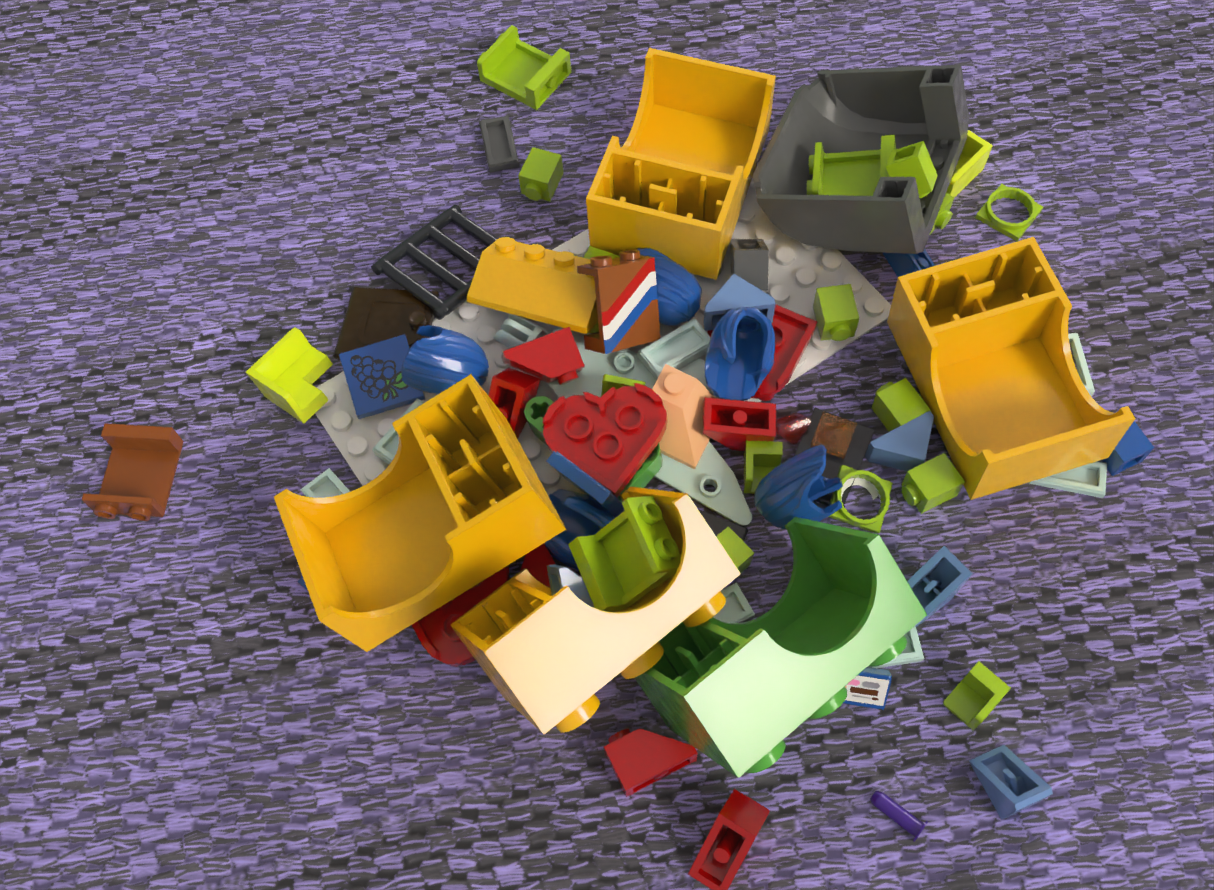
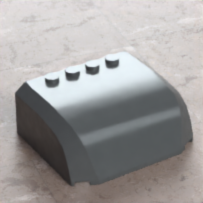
M961 65L820 70L817 72V80L809 86L803 84L795 91L753 174L757 194L756 199L759 206L771 222L786 236L806 245L861 252L909 254L923 252L967 140L969 113ZM895 135L896 149L924 141L938 175L932 192L923 198H919L915 177H880L873 196L807 195V180L813 179V175L809 173V155H814L816 142H822L823 151L827 154L881 149V136Z

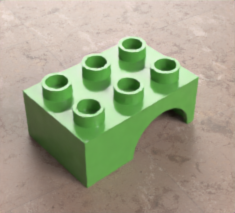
M795 517L785 525L793 547V570L784 594L774 607L764 615L742 623L723 622L713 617L695 627H686L681 622L659 640V643L664 648L663 656L652 668L635 677V680L669 729L736 777H741L745 772L757 773L769 768L778 761L786 747L783 739L806 719L821 718L839 708L847 697L845 686L865 668L883 665L900 655L907 645L905 634L926 617L927 614L879 534Z

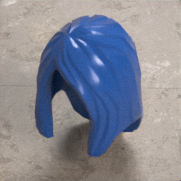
M638 248L637 250H640V255L655 257L659 323L677 326L690 321L700 309L702 289L697 279L683 266L677 264L661 252L651 248Z
M742 307L728 311L717 322L711 334L705 358V379L707 387L713 391V395L720 399L740 401L750 399L755 395L762 381L773 367L775 353L774 329L771 321L758 309Z
M427 325L418 328L416 334L431 338H422L416 341L408 350L401 367L402 381L405 384L419 391L440 394L472 374L480 386L484 385L489 371L488 360L484 350L473 339L462 333L438 326Z
M817 445L775 467L759 482L754 494V504L759 513L773 526L786 529L785 525L795 517L819 522L842 508L840 500L826 508H820L812 502L843 487L840 478L829 479L822 476L826 466L827 451L824 445Z
M558 489L548 496L566 530L544 544L554 558L569 567L579 570L568 544L576 537L595 535L615 518L590 496L575 491Z

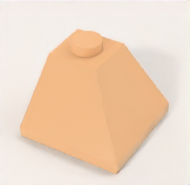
M665 364L652 388L661 397L668 418L665 433L659 442L661 453L695 469L710 440V437L703 434L704 398L715 397L697 378Z

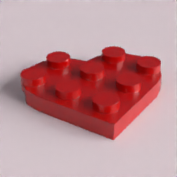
M775 304L772 323L775 333L774 364L755 395L751 398L769 401L784 388L816 330L817 321ZM708 330V331H707V333L709 334L710 337H711V334H712L713 330Z
M634 383V386H623L619 389L612 387L601 397L588 392H583L584 395H573L568 398L561 396L549 406L543 417V436L548 449L552 453L553 451H558L608 489L616 498L661 441L668 422L667 412L661 397L651 388L639 383Z
M509 566L504 567L412 624L422 646L431 657L452 667L476 661L453 630L451 624L510 580Z

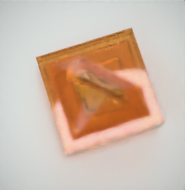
M823 412L810 447L822 444L827 449L826 453L845 458L857 423Z

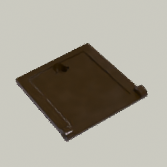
M353 287L333 357L340 360L339 354L404 334L406 335L409 347H411L416 341L422 338H429L416 333L420 326L432 325L434 319L433 309L407 290ZM430 291L439 297L438 291Z

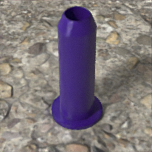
M875 791L870 798L873 806L915 837L913 839L914 842L928 823V821L925 824L883 792Z

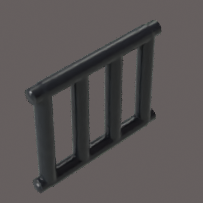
M456 204L446 209L371 266L372 271L376 275L385 274L433 309V315L438 320L449 315L467 300L472 279L466 283L417 247L430 239L476 271L480 258L440 230L452 222L487 247L498 239L461 214L462 211ZM407 256L456 292L443 301L394 264Z

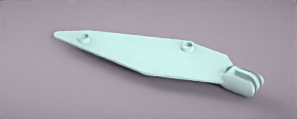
M509 314V319L504 321L501 329L496 332L494 339L508 348H513L561 329L546 330L524 317ZM571 330L585 367L577 373L579 378L563 385H559L558 380L548 383L558 398L561 396L568 398L573 395H584L583 392L601 397L604 374L646 382L645 386L651 389L656 383V379L638 358L637 353L628 348L608 354L587 350L584 345V335L591 333L583 334ZM710 441L695 469L662 454V467L654 476L655 478L682 493H687L690 498L739 526L750 524L752 514L735 474ZM652 452L646 460L650 459L654 453ZM710 484L713 485L716 490L714 492H708L704 489L703 486Z

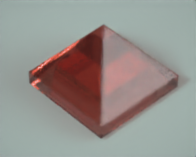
M797 412L776 419V435L793 445L797 444L812 423L811 419Z

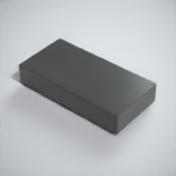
M509 116L479 121L489 172L520 167Z

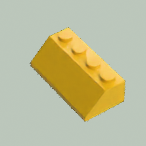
M509 237L497 239L482 251L467 294V302L561 328L570 327V330L587 334L598 323L594 276L577 272V266L590 264V259L574 256L571 252L545 249L542 245L538 244L529 245L517 242Z

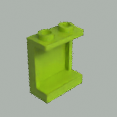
M513 25L500 34L496 42L486 52H483L477 61L480 81L535 110H538L571 74L570 52L559 48L551 56L521 41L518 35V28Z
M895 135L881 136V149L826 154L823 151L822 142H816L814 155H809V173L813 175V179L807 180V195L873 196L880 177H889L885 165L891 151L896 150Z
M653 496L628 497L622 502L625 511L595 535L579 536L568 544L594 607L598 610L615 612L627 609L672 577L678 569L681 559L678 546L673 540L662 517L661 509L656 504Z

